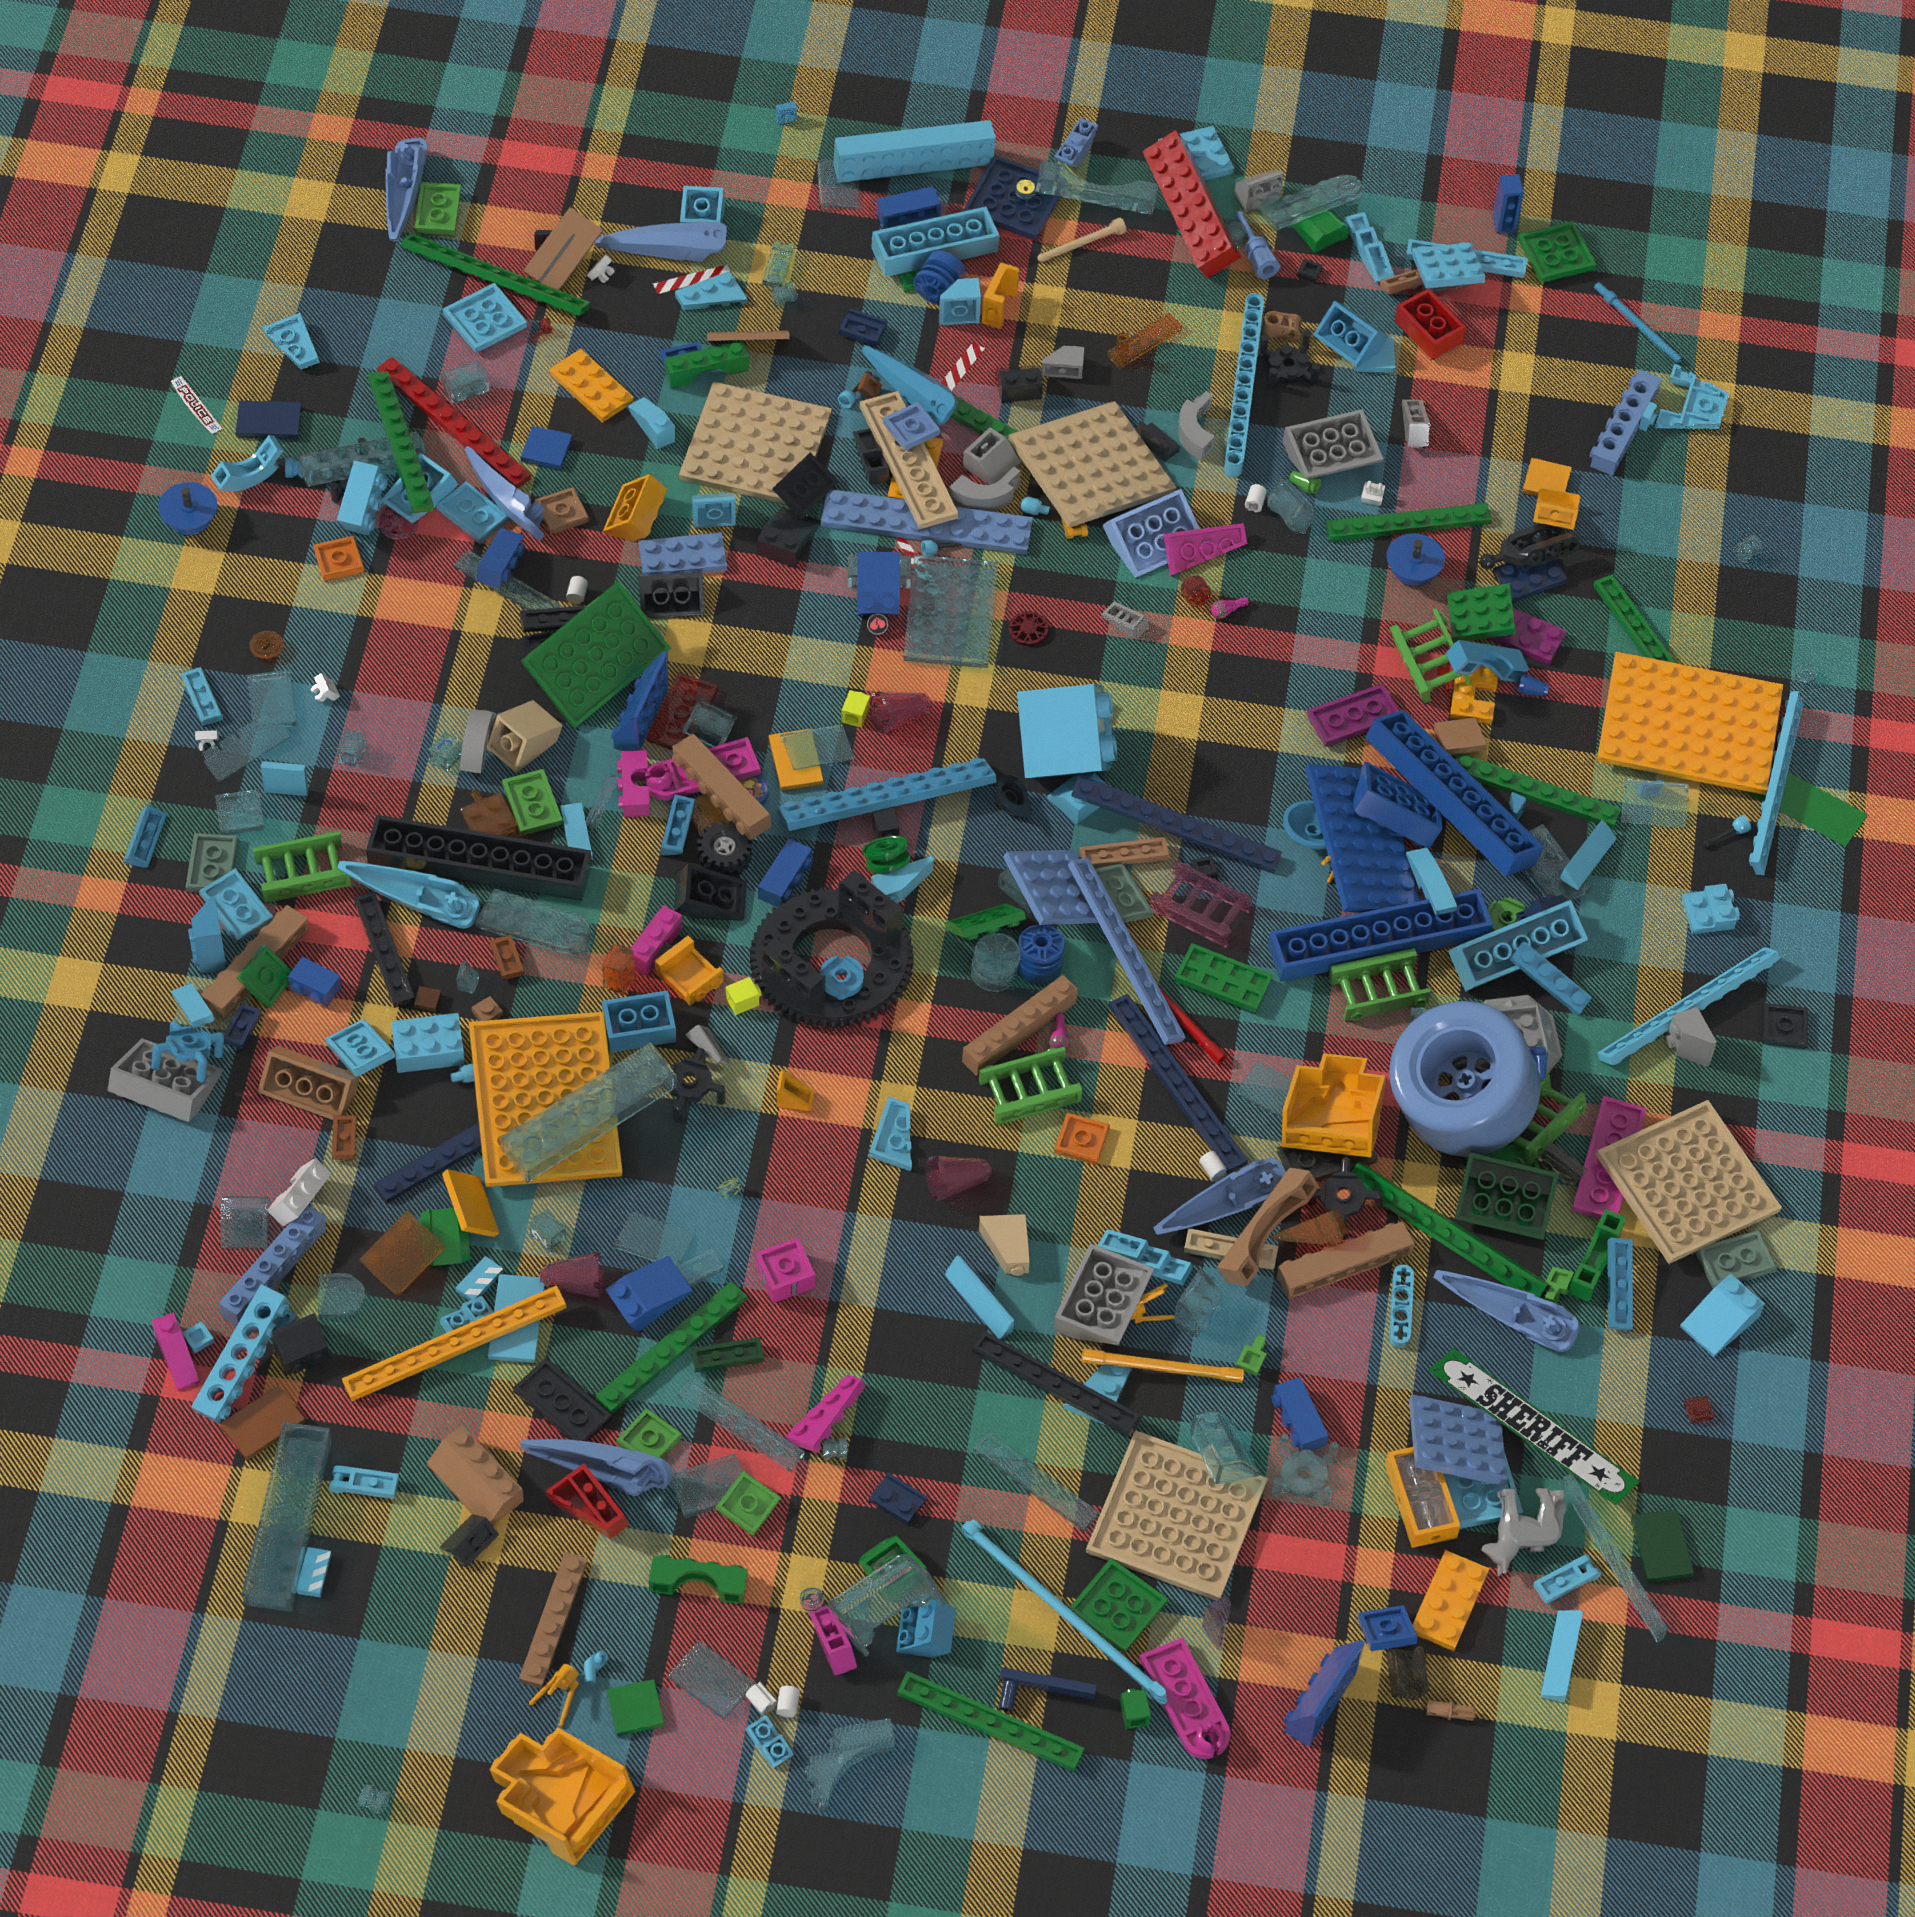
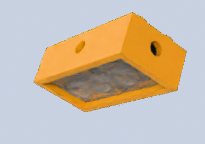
M1413 1447L1388 1452L1385 1467L1411 1547L1414 1548L1457 1538L1460 1523L1443 1473L1415 1467Z

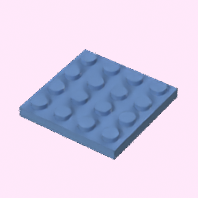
M1075 850L1007 851L1003 856L1039 925L1098 923L1068 867L1071 860L1079 859Z
M1411 1395L1409 1408L1415 1467L1505 1486L1508 1479L1502 1426L1498 1420L1482 1409L1424 1396Z

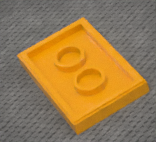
M811 729L769 735V743L781 791L823 785V777Z
M448 1169L443 1172L442 1175L461 1230L494 1238L500 1234L480 1177Z

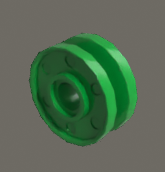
M887 836L866 844L862 851L867 859L865 863L867 870L872 873H887L898 870L910 863L911 856L907 850L908 843L906 838L902 836Z

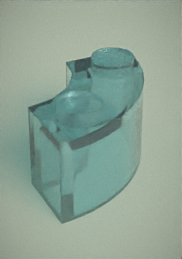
M1281 477L1267 496L1268 507L1278 513L1285 521L1286 526L1294 532L1298 531L1304 534L1317 516L1310 500L1294 485Z

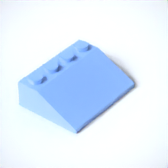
M1182 489L1103 524L1111 545L1135 578L1168 563L1164 534L1200 529Z

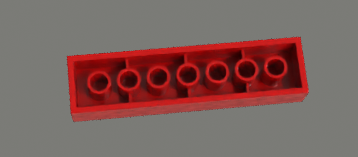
M1175 130L1142 151L1195 264L1207 279L1240 259L1241 255L1192 153L1181 135Z

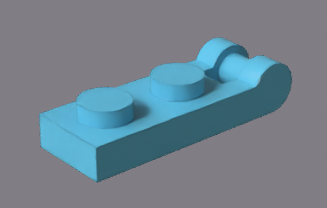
M334 1466L332 1473L334 1479L330 1482L329 1486L331 1492H347L395 1499L399 1474ZM349 1477V1482L343 1481V1478Z
M1585 1554L1534 1581L1533 1587L1547 1605L1589 1581L1592 1582L1601 1576V1572L1597 1567L1594 1568L1591 1563L1592 1559L1588 1554ZM1580 1568H1584L1586 1572L1583 1574L1580 1571Z

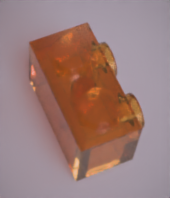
M612 944L602 964L603 988L624 995L629 984L632 985L636 978V972H634L636 960H634L633 950L624 945Z

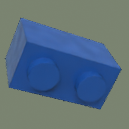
M304 957L300 959L288 976L289 987L294 993L298 995L303 994L314 1003H321L327 1007L342 988L339 974Z

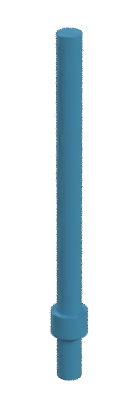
M1600 282L1594 286L1609 305H1613L1676 364L1682 361L1683 358L1627 308L1612 290L1609 291Z

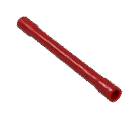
M1158 985L1176 1020L1204 1048V1051L1216 1064L1219 1065L1227 1058L1224 1051L1215 1042L1211 1041Z

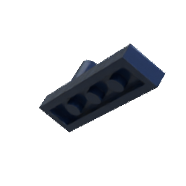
M1001 1667L999 1683H1003L999 1709L1007 1712L1013 1711L1018 1686L1094 1700L1096 1685Z

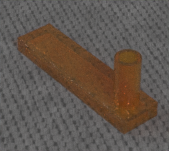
M1168 313L1131 337L1127 333L1121 332L1117 335L1116 346L1107 351V357L1121 369L1181 331L1182 325Z

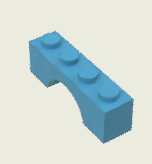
M1458 640L1446 652L1454 672L1458 674L1471 675L1480 665L1491 669L1501 680L1517 683L1520 675H1524L1529 670L1521 651L1518 649Z

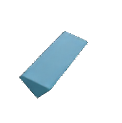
M1603 820L1600 821L1567 864L1559 878L1577 890L1617 839Z
M956 1256L947 1269L945 1276L996 1337L1000 1340L1005 1338L1014 1330V1319L962 1257Z
M1560 1610L1557 1613L1540 1696L1542 1698L1562 1703L1565 1701L1583 1611Z

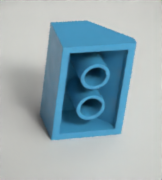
M1337 301L1333 302L1313 336L1357 367L1376 355L1389 337L1352 309Z
M211 897L191 919L192 928L188 929L194 966H199L200 974L227 969L215 897Z

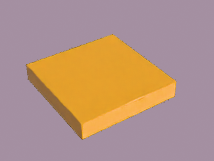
M1531 458L1522 493L1538 497L1541 487L1565 492L1572 467Z

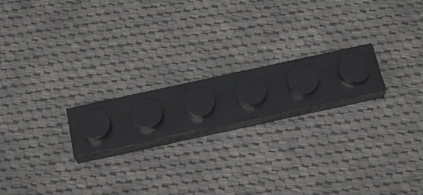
M375 891L354 897L355 906L393 1008L415 1002L414 994Z

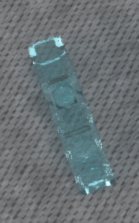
M890 1718L833 1729L832 1738H829L831 1753L809 1757V1766H805L807 1781L812 1780L813 1788L810 1789L812 1803H817L818 1811L828 1810L831 1794L836 1784L852 1766L872 1755L895 1749V1738Z

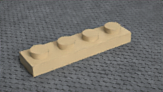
M1188 1228L1184 1252L1222 1260L1238 1238ZM1264 1243L1260 1252L1259 1267L1274 1270L1278 1246Z

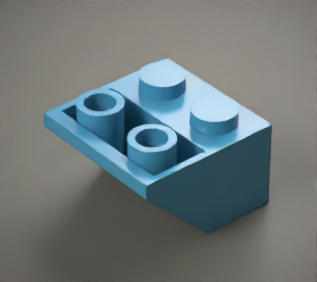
M938 1598L902 1608L896 1652L932 1658L951 1653L956 1608Z

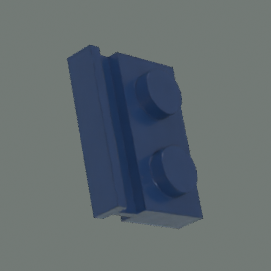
M850 308L848 315H846L839 328V335L877 347L884 329L887 327L888 320Z
M1550 894L1531 901V907L1516 913L1520 921L1564 903L1566 900L1563 894L1556 897L1554 894Z
M889 1472L869 1497L871 1504L907 1526L919 1512L923 1503L927 1501L925 1494Z

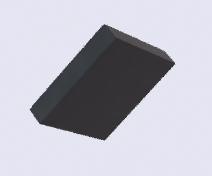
M1764 1003L1762 1044L1806 1049L1808 1044V1008Z

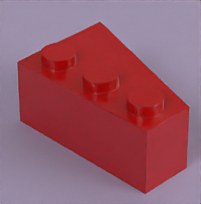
M585 1463L546 1490L551 1502L608 1539L613 1538L629 1526L625 1515Z

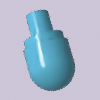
M1026 497L1021 501L1022 511L1034 516L1039 513L1048 515L1050 507L1041 505L1042 501L1032 497Z
M473 1063L459 1068V1072L452 1073V1082L460 1080L463 1083L473 1082Z

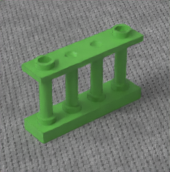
M1437 608L1432 609L1434 620L1409 631H1400L1397 624L1389 627L1393 641L1423 703L1431 701L1430 692L1433 691V688L1463 676L1467 685L1471 684L1469 675L1458 674L1454 671L1429 681L1427 679L1424 681L1422 675H1425L1424 672L1450 662L1446 654L1424 664H1416L1414 660L1418 655L1447 643L1449 649L1454 644L1445 627L1448 625L1444 614H1439ZM1439 627L1443 636L1415 648H1408L1407 642H1409V639Z
M340 831L327 832L322 835L253 848L255 864L263 863L267 883L261 884L264 903L351 886L350 876L337 869L339 858L336 848L342 847ZM328 850L332 870L319 872L315 852ZM306 854L310 874L297 876L293 856ZM284 858L289 878L276 881L271 861Z
M1415 948L1331 966L1329 973L1331 985L1341 984L1349 1005L1345 1006L1344 1021H1357L1363 1017L1414 1006L1421 1007L1429 1003L1431 990L1430 988L1420 990L1412 969L1415 967L1417 959ZM1404 971L1411 992L1399 995L1391 972ZM1383 975L1390 997L1378 999L1370 978L1371 976ZM1362 980L1370 1001L1357 1004L1349 981Z
M1065 1047L1050 1048L1046 1052L995 1066L989 1065L980 1070V1085L990 1084L998 1104L994 1108L996 1125L1081 1102L1082 1088L1080 1083L1070 1084L1061 1062H1065ZM1053 1065L1062 1087L1052 1091L1048 1089L1040 1068ZM1032 1071L1040 1094L1031 1097L1027 1095L1019 1074ZM1011 1077L1019 1100L1006 1102L998 1080Z
M1547 1073L1546 1079L1540 1080L1539 1102L1548 1096L1566 1107L1558 1114L1538 1103L1536 1112L1552 1121L1545 1128L1531 1121L1526 1128L1538 1135L1531 1142L1521 1136L1512 1141L1525 1149L1526 1160L1530 1165L1537 1158H1540L1543 1152L1579 1116H1582L1587 1109L1583 1092H1580L1573 1100L1551 1088L1550 1075Z

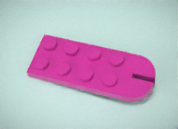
M748 737L708 748L738 781L761 774L760 766ZM673 759L653 764L645 773L646 786H649V793L658 800H673L674 794L687 796L700 792L697 783L694 780H689L685 771L681 767H677Z
M1179 1638L1140 1654L1139 1660L1147 1676L1153 1682L1159 1683L1166 1691L1167 1703L1163 1707L1185 1750L1193 1757L1199 1759L1213 1758L1214 1750L1217 1756L1223 1753L1229 1744L1230 1728L1184 1638ZM1208 1737L1209 1740H1210V1742H1211V1744H1210L1209 1742H1207V1741L1205 1740V1738Z

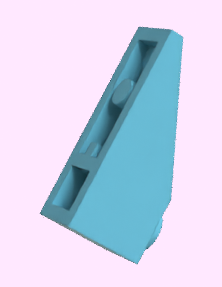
M645 397L627 405V409L656 449L675 442V425L663 410Z
M930 856L909 863L898 870L871 876V883L895 903H899L933 872L934 859Z

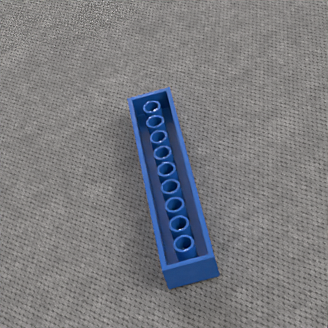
M1400 710L1373 720L1365 739L1501 873L1509 876L1536 865L1544 846L1408 713Z
M1476 889L1452 894L1457 904V910L1454 912L1435 916L1430 900L1426 899L1270 931L1268 948L1281 982L1330 972L1331 966L1403 950L1415 948L1418 954L1461 945L1491 933L1493 923L1481 891Z

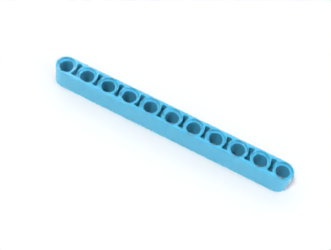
M1257 293L1249 294L1245 303L1224 472L1229 477H1238L1243 470L1264 298Z

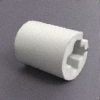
M1252 485L1246 498L1245 508L1254 512L1261 511L1267 490L1261 485Z
M574 576L570 579L566 595L568 602L578 605L584 601L588 581L585 578Z
M1210 1151L1200 1158L1199 1163L1212 1181L1220 1180L1227 1174L1226 1171L1228 1169L1215 1151Z
M761 1682L754 1684L746 1692V1697L761 1715L770 1712L777 1704V1700Z
M793 1686L780 1687L776 1709L777 1715L786 1718L795 1717L800 1694L798 1688Z

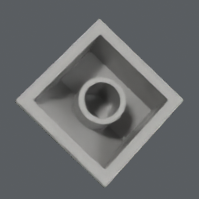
M1698 1007L1673 1014L1666 1036L1668 1047L1672 1048L1678 1057L1705 1067L1709 1066L1717 1042Z

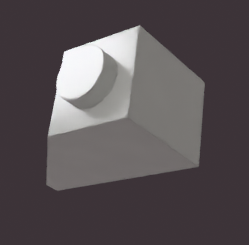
M1063 346L1042 360L1041 376L1082 379L1084 347Z

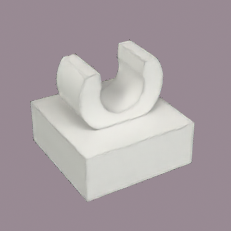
M605 255L595 264L587 276L591 280L598 276L600 281L605 283L609 279L605 272L609 276L615 272L612 267L608 266L612 260Z
M1365 482L1360 503L1381 507L1385 486L1382 483Z
M322 673L315 677L317 684L311 690L316 694L320 692L315 697L316 700L323 702L328 697L335 701L340 697L332 679Z
M217 730L195 731V740L201 741L199 743V750L204 752V744L210 743L211 750L215 751L216 744L214 741H219V732Z

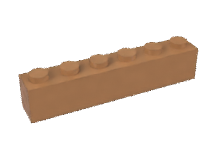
M694 734L672 746V759L675 765L685 771L689 780H694L697 783L699 790L710 797L712 804L723 811L728 821L732 820L740 834H745L749 840H752L771 828L770 813Z
M288 905L282 911H278L273 920L260 930L259 935L247 943L245 950L239 956L237 955L232 959L227 969L221 971L216 980L203 990L201 997L210 1011L220 1019L225 1020L251 993L236 978L262 945H267L282 960L309 931L308 918Z
M1064 975L1060 976L963 1048L962 1062L978 1076L981 1069L996 1063L1053 1021L1057 1014L1064 1013L1076 1004L1078 989Z
M1403 1221L1396 1224L1390 1223L1380 1230H1370L1363 1236L1355 1239L1348 1238L1341 1244L1326 1246L1322 1251L1307 1253L1297 1260H1287L1278 1267L1277 1279L1287 1298L1291 1299L1412 1255L1415 1243Z

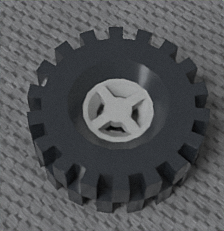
M720 821V825H717L716 822L711 823V828L706 826L704 833L701 832L697 841L699 864L705 869L728 874L734 877L735 872L739 875L742 873V868L746 870L748 863H751L752 840H749L745 834H740L732 821L729 822V825L725 824V821Z

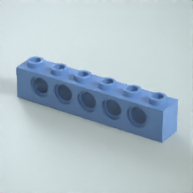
M1639 370L1636 377H1631L1628 384L1629 390H1624L1620 400L1622 401L1621 404H1617L1613 411V419H1608L1605 433L1601 432L1598 438V446H1593L1589 456V458H1592L1590 467L1609 475H1614L1639 429L1646 407L1649 402L1653 403L1659 392L1662 378L1643 370Z
M307 1205L300 1216L287 1225L219 1302L221 1317L237 1326L259 1286L262 1284L273 1290L327 1230L325 1216Z

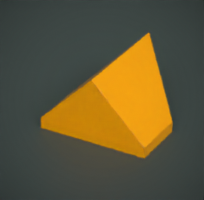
M784 1069L781 1070L777 1086V1107L810 1111L814 1090L791 1076Z

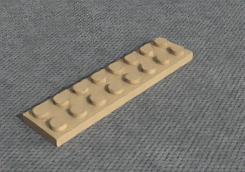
M896 391L860 401V409L875 440L882 449L883 456L919 530L958 519L959 513L924 442L904 451L883 424L884 417L906 407L899 392Z

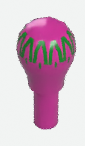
M1247 597L1234 601L1218 600L1212 604L1211 613L1215 618L1223 619L1237 608L1248 605L1249 600Z
M1063 1014L1056 1015L1055 1028L1049 1040L1051 1048L1065 1047L1067 1049L1069 1045L1066 1029L1064 1028L1065 1016Z

